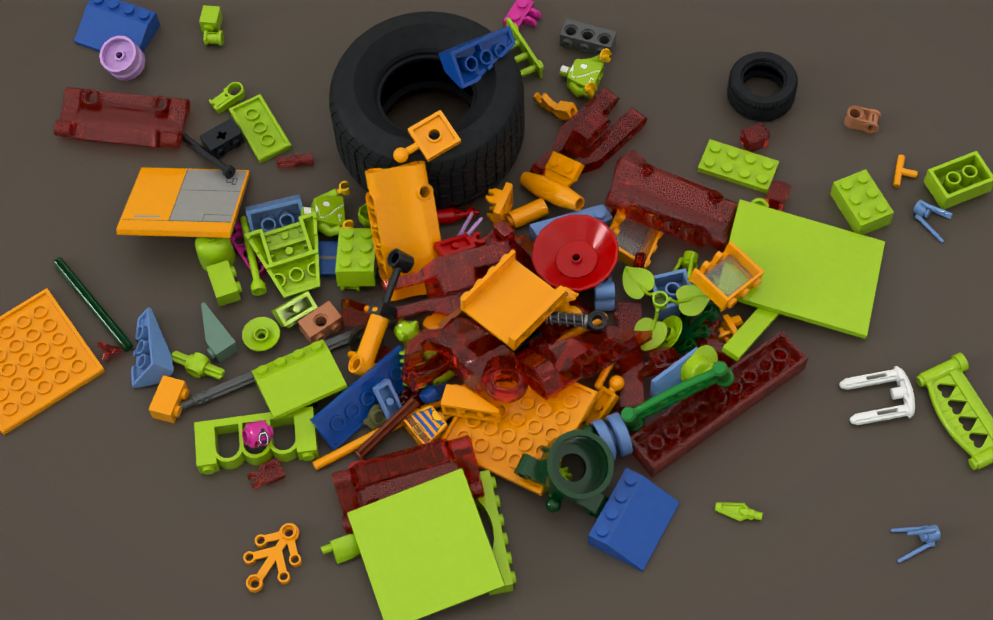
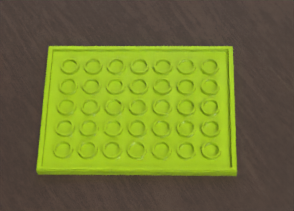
M740 199L729 242L732 241L764 271V274L761 278L762 283L756 289L752 287L747 296L743 299L741 297L738 298L737 302L865 339L868 334L885 241ZM728 260L722 266L717 288L728 297L750 279Z

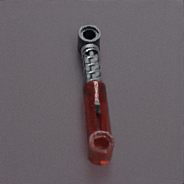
M557 310L540 326L546 327L548 323L551 325L558 324L559 326L563 324L567 327L572 325L575 328L581 326L583 329L590 330L593 334H601L607 328V316L599 310L583 315L582 313L580 315L574 314V312L569 314L566 311L560 313ZM595 319H600L603 324L595 326L592 322Z

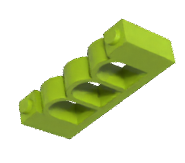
M313 406L303 407L274 420L271 412L194 422L196 465L200 474H213L220 471V467L235 469L241 466L245 460L252 465L260 466L269 462L273 456L281 462H289L299 457V460L304 461L319 458L317 429L310 421L315 416ZM264 420L272 428L294 425L296 438L291 448L279 450L274 447V437H271L270 443L263 452L251 454L247 452L242 438V430L247 423ZM239 432L240 447L237 454L230 458L219 456L218 435Z

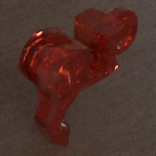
M470 316L453 317L444 328L422 330L406 344L404 366L402 367V381L413 392L429 381L441 377L448 371H453L465 385L475 392L480 393L483 390L490 398L502 403L518 401L525 396L528 390L527 377L522 371L517 369L516 354L504 345L489 351L491 333ZM428 350L437 352L424 362V352ZM514 380L518 384L513 388H502L496 385V382L512 383Z

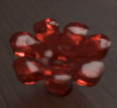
M97 342V346L104 352L103 360L109 361L111 354H121L122 352L119 346L112 347V345L105 342Z

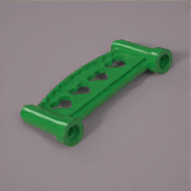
M718 361L714 363L712 369L683 381L634 408L625 407L621 411V418L629 431L638 432L645 425L644 419L714 384L722 388L729 387L734 381V374L727 367L726 363Z

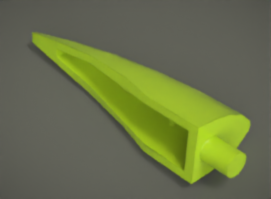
M354 534L339 537L329 541L330 544L321 546L323 555L333 552L337 565L361 555Z

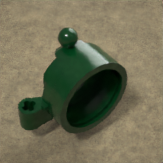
M584 425L580 430L566 432L554 438L546 447L542 446L541 451L543 454L541 461L531 455L522 454L514 473L525 480L533 481L546 488V491L551 495L545 502L546 509L549 512L559 511L561 508L560 501L578 505L592 517H599L608 501V498L600 493L610 485L614 472V460L610 448L601 437L595 434V429L591 425ZM567 454L576 455L581 459L584 466L582 477L574 482L562 477L559 470L560 460Z

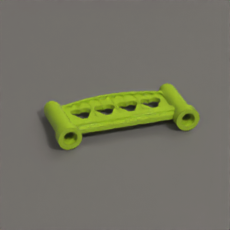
M959 352L952 355L950 360L919 373L916 377V382L919 387H927L932 405L941 423L951 437L971 456L968 459L970 467L973 470H979L993 463V418L963 374V372L969 370V364L965 356ZM937 386H955V389L949 398H944L942 391H939ZM948 402H966L960 414H954ZM959 418H973L977 420L972 429L966 431L963 429V424L959 422ZM969 435H987L983 446L977 448L974 446V441L969 438Z

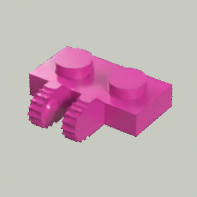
M516 0L503 20V25L506 26V19L510 18L513 23L517 24L519 30L523 24L535 27L537 25L535 19H540L542 13L533 8V1Z

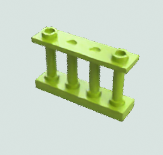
M507 18L506 27L510 26L516 43L510 50L519 47L522 54L514 57L516 62L519 63L527 59L531 65L520 70L522 77L535 72L539 79L543 78L544 66L542 61L536 58L519 33L517 24L513 23L510 18Z

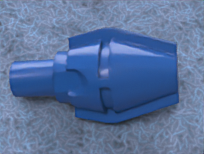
M444 382L441 385L432 384L426 386L419 395L421 401L427 404L440 401L448 383Z

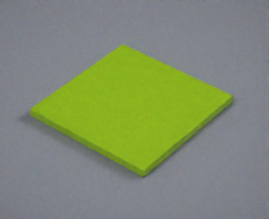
M462 468L347 513L383 620H419L505 586Z

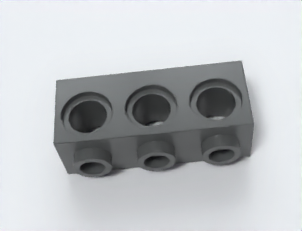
M566 19L560 33V46L595 55H600L603 49L608 48L612 53L616 43L617 31Z

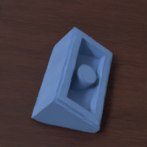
M384 379L372 388L388 420L402 407L390 379Z

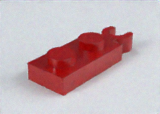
M475 232L471 237L465 233L436 242L433 249L442 261L475 252L476 247L482 248L486 240H478L481 235L480 232Z

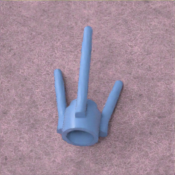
M920 199L913 209V213L916 214L915 219L919 220L943 243L944 240L923 217L928 218L933 212L951 219L952 213Z
M936 524L920 527L892 528L890 530L891 532H907L908 536L919 535L921 541L926 542L923 546L897 560L898 563L911 558L929 547L935 546V541L941 539L940 530Z

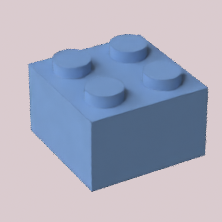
M686 268L654 275L655 284L649 292L664 291L668 297L678 300L676 291L684 285H692L691 282H687ZM668 302L666 308L659 310L658 320L666 319L672 315L679 316L681 313L679 304Z

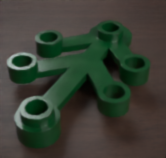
M707 304L703 314L690 327L689 324L693 316L690 317L680 313L679 318L682 320V331L679 339L670 349L660 351L659 357L663 361L671 362L678 356V353L690 352L697 347L694 339L707 338L711 334V329L707 325L702 324L706 320H716L720 315L719 309L715 305Z

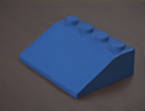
M90 0L86 5L74 43L100 52L103 44L110 38L126 36L143 52L159 28L160 23L156 12L121 0Z
M626 468L588 535V544L643 572L680 502L646 477Z

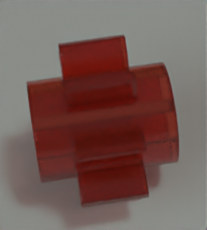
M409 387L402 390L403 396H398L402 406L412 397L418 403H422L419 397L420 389L416 390Z

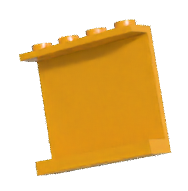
M512 249L508 254H504L496 266L490 267L487 274L482 279L479 278L469 292L463 293L460 298V309L515 351L566 300L567 289L561 285L556 290L516 261V251Z

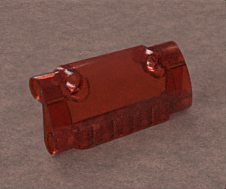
M466 435L452 440L440 439L364 460L354 464L351 468L333 472L332 479L343 510L342 522L346 534L354 533L347 515L348 512L461 468L464 470L473 498L485 497L470 436Z

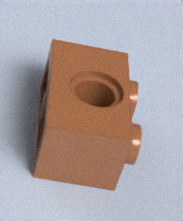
M330 301L297 321L300 331L310 344L322 339L325 340L326 337L332 333H337L344 326L342 316Z

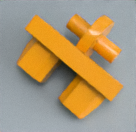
M726 314L722 317L724 321L721 323L722 327L718 329L720 335L717 337L719 343H727L738 331L737 329L743 325L739 315L730 317Z

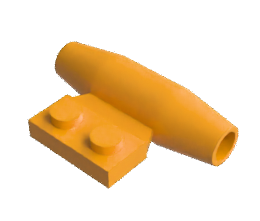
M553 151L545 166V176L531 172H524L521 175L520 184L535 196L543 198V200L558 207L574 211L582 209L584 198L569 188L579 178L584 168L582 163Z

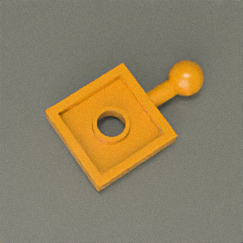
M439 110L407 129L415 143L406 148H397L393 153V157L396 162L404 163L408 160L410 154L420 149L429 162L460 144L461 139L442 111ZM432 132H437L440 136L438 139L432 140L429 138V135Z

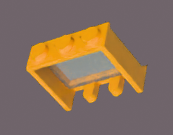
M630 198L619 205L609 228L614 232L619 245L618 260L629 267L647 269L651 263L650 257L658 247L657 241L664 234L663 228L666 222Z
M730 241L724 252L718 251L710 263L706 260L700 270L697 268L693 269L687 282L694 283L722 312L727 307L729 309L737 303L738 298L741 297L743 299L746 297L752 287L756 289L762 283L761 278L764 271Z

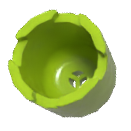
M196 237L195 248L199 263L204 270L207 271V266L228 260L230 267L233 265L236 253L230 238Z

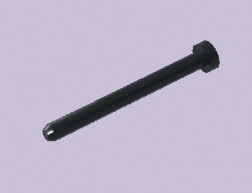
M187 134L181 135V139L223 171V176L229 179L235 175L236 170L233 166L224 164Z

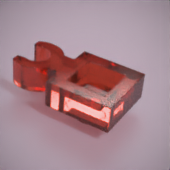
M277 458L259 465V472L252 471L247 474L249 480L257 478L255 482L251 483L253 489L258 488L264 481L268 486L285 478Z

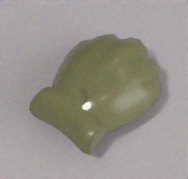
M380 404L372 406L368 417L363 420V423L372 430L381 427L387 421Z

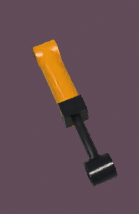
M397 248L393 249L387 257V264L392 267L393 272L382 302L371 300L370 306L366 305L364 307L365 313L371 314L357 352L349 351L347 354L351 358L348 364L349 371L360 377L375 365L374 361L388 322H393L397 308L389 305L400 272L408 273L414 265V258Z

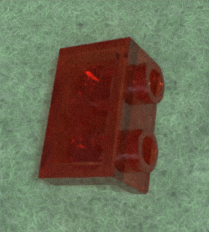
M673 346L671 348L665 347L648 351L647 356L650 361L643 364L644 368L639 370L638 374L640 378L659 375L679 360L678 353Z

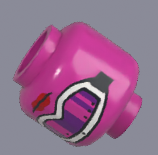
M264 420L247 423L242 430L243 441L245 445H249L251 448L267 446L274 435L272 426L268 425Z

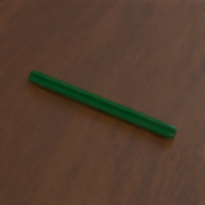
M61 257L53 261L54 266L125 352L132 349L131 341Z

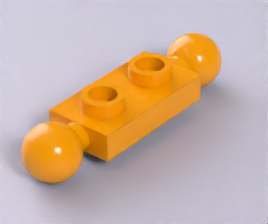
M612 376L609 380L610 387L608 389L602 385L598 391L599 395L584 420L585 424H582L581 427L589 425L590 422L600 418L603 421L606 419V416H608L620 398L615 392L623 389L625 381L621 376Z

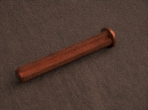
M413 397L410 398L357 450L354 449L355 453L362 460H365V457L419 406V403Z

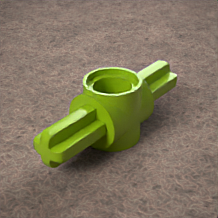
M174 351L171 354L172 362L185 366L186 372L193 377L201 378V376L208 375L219 380L224 377L225 370L212 365L210 359L201 353L195 352L194 354L186 355Z

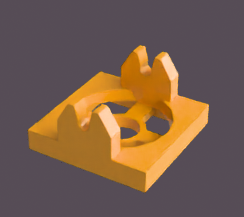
M508 182L505 183L503 190L497 188L489 189L488 193L492 196L486 195V200L489 204L494 205L489 207V211L493 213H487L488 219L493 222L494 231L496 228L503 229L506 217L508 216L507 212L511 211L513 206V185Z

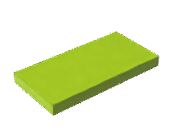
M261 94L229 108L231 116L260 164L292 149L291 143Z

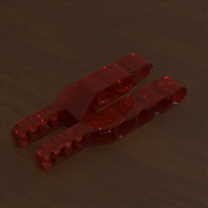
M603 88L559 129L555 144L533 164L530 172L544 175L546 171L545 166L553 151L582 163L584 168L581 174L599 169L645 126L647 117L632 107L607 129L611 120L605 115L608 116L610 114V111L615 107L620 98L607 88Z
M508 240L448 254L445 257L434 258L420 271L399 277L394 291L424 283L428 300L396 307L397 312L394 320L425 312L450 315L461 305L460 298L463 293L469 292L479 279L476 270L479 267L490 264L497 265L501 257L511 251ZM389 280L381 282L383 292L386 291Z

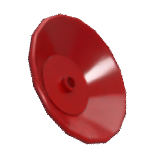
M570 214L553 220L540 231L533 243L531 260L536 274L551 287L558 288L561 285L574 292H581L598 286L610 276L618 262L619 245L614 232L602 220L589 215Z

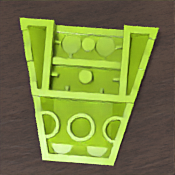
M316 211L299 216L300 222L265 233L261 228L244 234L283 298L320 287Z

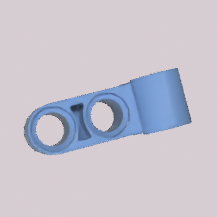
M610 274L608 278L594 287L595 311H615V285Z

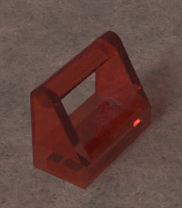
M349 298L341 300L345 327L368 323L371 314L364 311L366 304Z

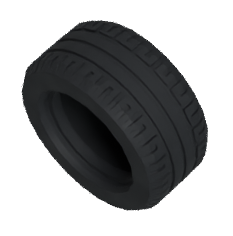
M764 51L747 54L737 60L730 71L727 87L729 102L735 111L745 118L754 121L778 119L785 115L794 103L798 86L797 74L794 67L780 55ZM753 77H765L775 81L781 90L772 96L764 97L749 92L744 83Z

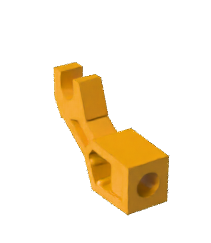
M536 92L533 96L537 105L553 113L559 120L573 121L579 113L573 102L560 101L556 103L546 93H543L541 96L539 92Z

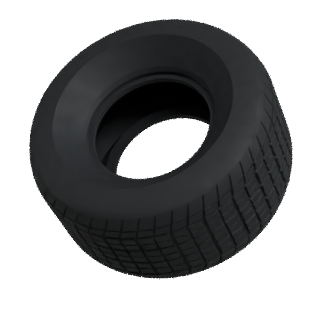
M425 11L407 13L387 19L371 27L360 35L344 52L332 76L329 91V109L341 160L350 175L362 188L369 191L365 171L368 169H386L414 161H425L428 182L433 187L435 206L439 210L459 207L488 193L489 189H493L508 174L520 153L525 131L524 84L514 56L509 50L493 64L490 70H487L481 76L482 78L478 82L461 89L444 71L438 54L454 46L491 33L489 29L468 18L445 12ZM438 89L453 93L467 103L470 107L468 113L459 123L453 126V129L461 139L460 144L429 162L420 149L410 154L408 160L404 163H398L394 160L393 153L397 148H406L415 143L408 131L397 127L387 118L388 112L398 100L415 91ZM433 133L429 135V138L436 140L440 135L439 133Z

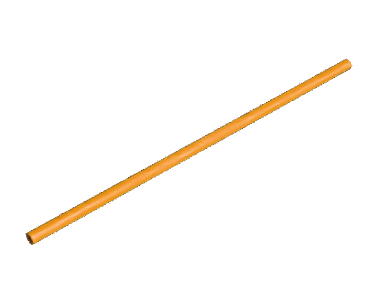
M595 319L592 323L598 326L603 322L600 319ZM581 326L574 327L544 342L543 351L530 359L517 357L529 362L589 330L583 329ZM477 377L461 386L470 390ZM441 400L428 404L426 403L416 408L412 413L428 405H432L433 408L436 410L437 408L441 407ZM403 421L393 431L403 427ZM379 428L313 461L312 463L316 471L354 452V449L357 450Z

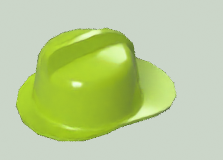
M700 346L686 360L681 369L682 381L712 369L714 363L718 362V355L712 346Z

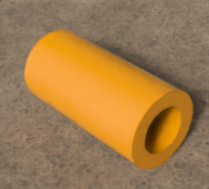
M543 198L536 199L507 212V224L509 227L517 229L548 215V207Z

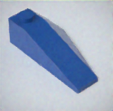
M507 26L438 54L446 74L463 89L478 82L482 78L481 76L487 70H490L493 64L499 58H502L516 43L510 26Z

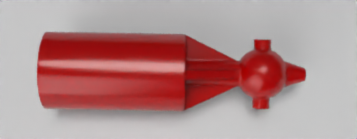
M469 206L466 211L453 207L436 209L439 225L452 224L464 217L468 218L471 212L474 213L471 220L480 214V211L475 210L472 206Z

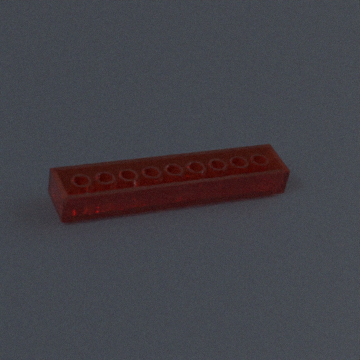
M783 331L779 332L729 367L734 374V381L729 387L722 388L714 384L682 400L630 437L633 448L632 455L653 478L803 371L808 358Z

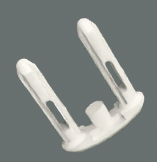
M894 366L893 370L842 380L839 386L845 390L896 381L899 387L890 389L891 397L893 400L903 398L904 405L854 414L850 417V423L863 425L905 416L911 419L915 412V397L911 383L904 370Z

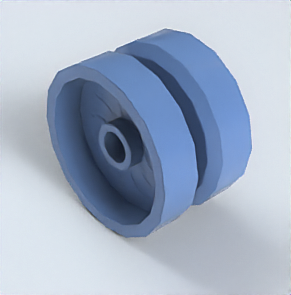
M616 412L606 416L605 422L601 418L590 422L589 425L595 429V434L601 437L610 448L613 460L616 459L617 453L623 457L633 452L630 435L619 413Z

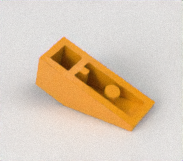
M446 384L440 404L443 415L501 423V415L498 408L466 387L459 384Z

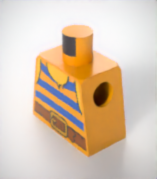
M428 405L408 415L403 420V425L427 454L443 437L448 428L445 421L452 416L443 415L442 410L437 412L432 405Z

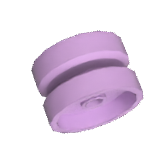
M126 36L110 38L103 44L99 54L100 63L112 76L121 81L135 79L141 74L145 66L144 53Z

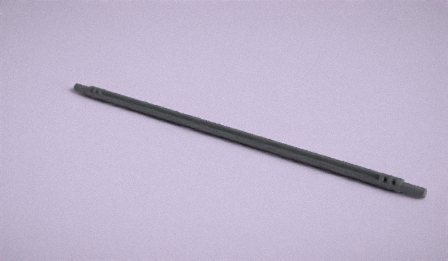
M485 275L398 310L393 322L389 321L387 327L396 324L399 319L406 320L437 307L447 299L454 300L461 297L464 292H469L479 278L482 279ZM367 323L324 342L331 351L363 337ZM250 371L194 394L192 398L180 402L179 406H182V410L193 405L199 406L254 383L255 379Z

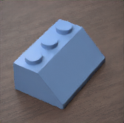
M300 194L245 207L250 231L262 228L265 233L300 222L298 217L301 216V209L303 207Z
M697 347L651 380L649 398L683 382L681 379L682 366L698 349ZM680 402L662 410V412L665 414L669 410H675Z

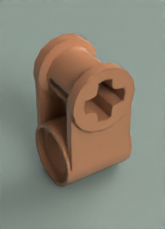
M851 106L846 113L844 124L849 129L876 133L879 130L878 120L881 118V113L875 109Z

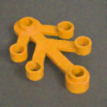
M286 523L280 528L279 532L257 535L254 541L258 548H265L269 542L278 541V543L274 547L255 552L248 551L243 555V560L247 565H253L256 560L267 558L258 573L247 578L246 586L250 592L257 593L262 590L264 586L263 580L275 562L279 572L277 576L279 582L283 585L290 582L291 577L286 569L283 550L286 545H288L290 552V565L292 567H299L302 563L295 543L299 537V529L295 524ZM287 532H293L291 536H286ZM264 539L265 541L262 544H258V540ZM248 556H253L251 561L246 560ZM294 558H299L297 563L292 562ZM282 575L288 576L286 580H281L280 578ZM258 582L259 586L253 588L252 584Z

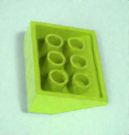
M323 339L251 371L274 420L348 388Z

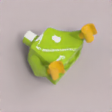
M605 48L600 52V55L593 58L576 59L572 68L562 65L559 75L567 77V88L576 97L584 96L592 99L603 76V62L609 63L611 61L609 56L612 53L608 48Z
M342 181L339 184V189H332L314 198L310 207H302L301 216L317 212L318 231L327 237L339 236V228H353L354 226L352 220L345 221L343 196H340L341 193L343 195L350 194L349 183Z

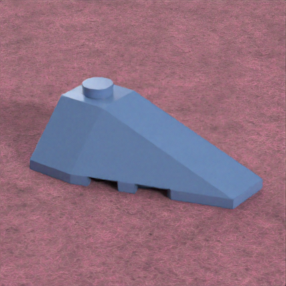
M147 307L137 320L135 339L138 340V344L133 352V356L136 357V364L131 368L133 388L159 384L163 375L169 377L174 371L171 353L152 309Z

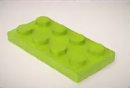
M709 139L697 172L767 194L779 161Z

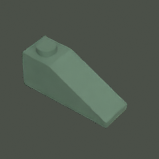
M203 302L201 308L205 340L208 346L206 351L211 359L216 358L220 364L239 350L235 340L205 302Z

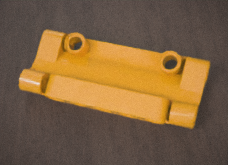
M414 161L386 169L372 168L366 170L365 176L369 189L365 196L378 272L381 280L385 282V289L393 272L392 267L387 264L389 253L397 248L414 258L412 269L405 274L400 272L390 301L444 292L446 290L443 274L445 261H442L433 249L434 243L441 241L433 187L428 182L425 161Z

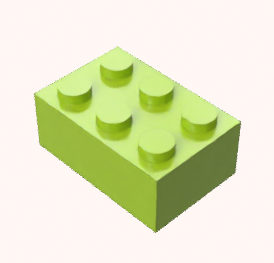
M974 151L928 169L923 182L940 208L945 210L990 192L993 187V174L979 153Z
M866 169L833 182L830 195L854 233L864 235L891 223L894 211Z
M339 228L335 268L337 286H376L377 260L371 228Z

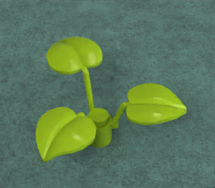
M629 266L624 268L622 280L626 294L635 300L641 299L645 294L652 296V303L656 308L654 320L648 317L642 318L636 323L634 328L635 338L643 351L653 350L664 342L667 336V326L665 323L657 321L659 310L666 308L668 302L679 304L680 312L692 317L699 315L710 301V298L695 285L680 287L676 291L678 300L668 297L664 291L650 293L648 291L652 290L655 284L654 276L650 271L644 268Z

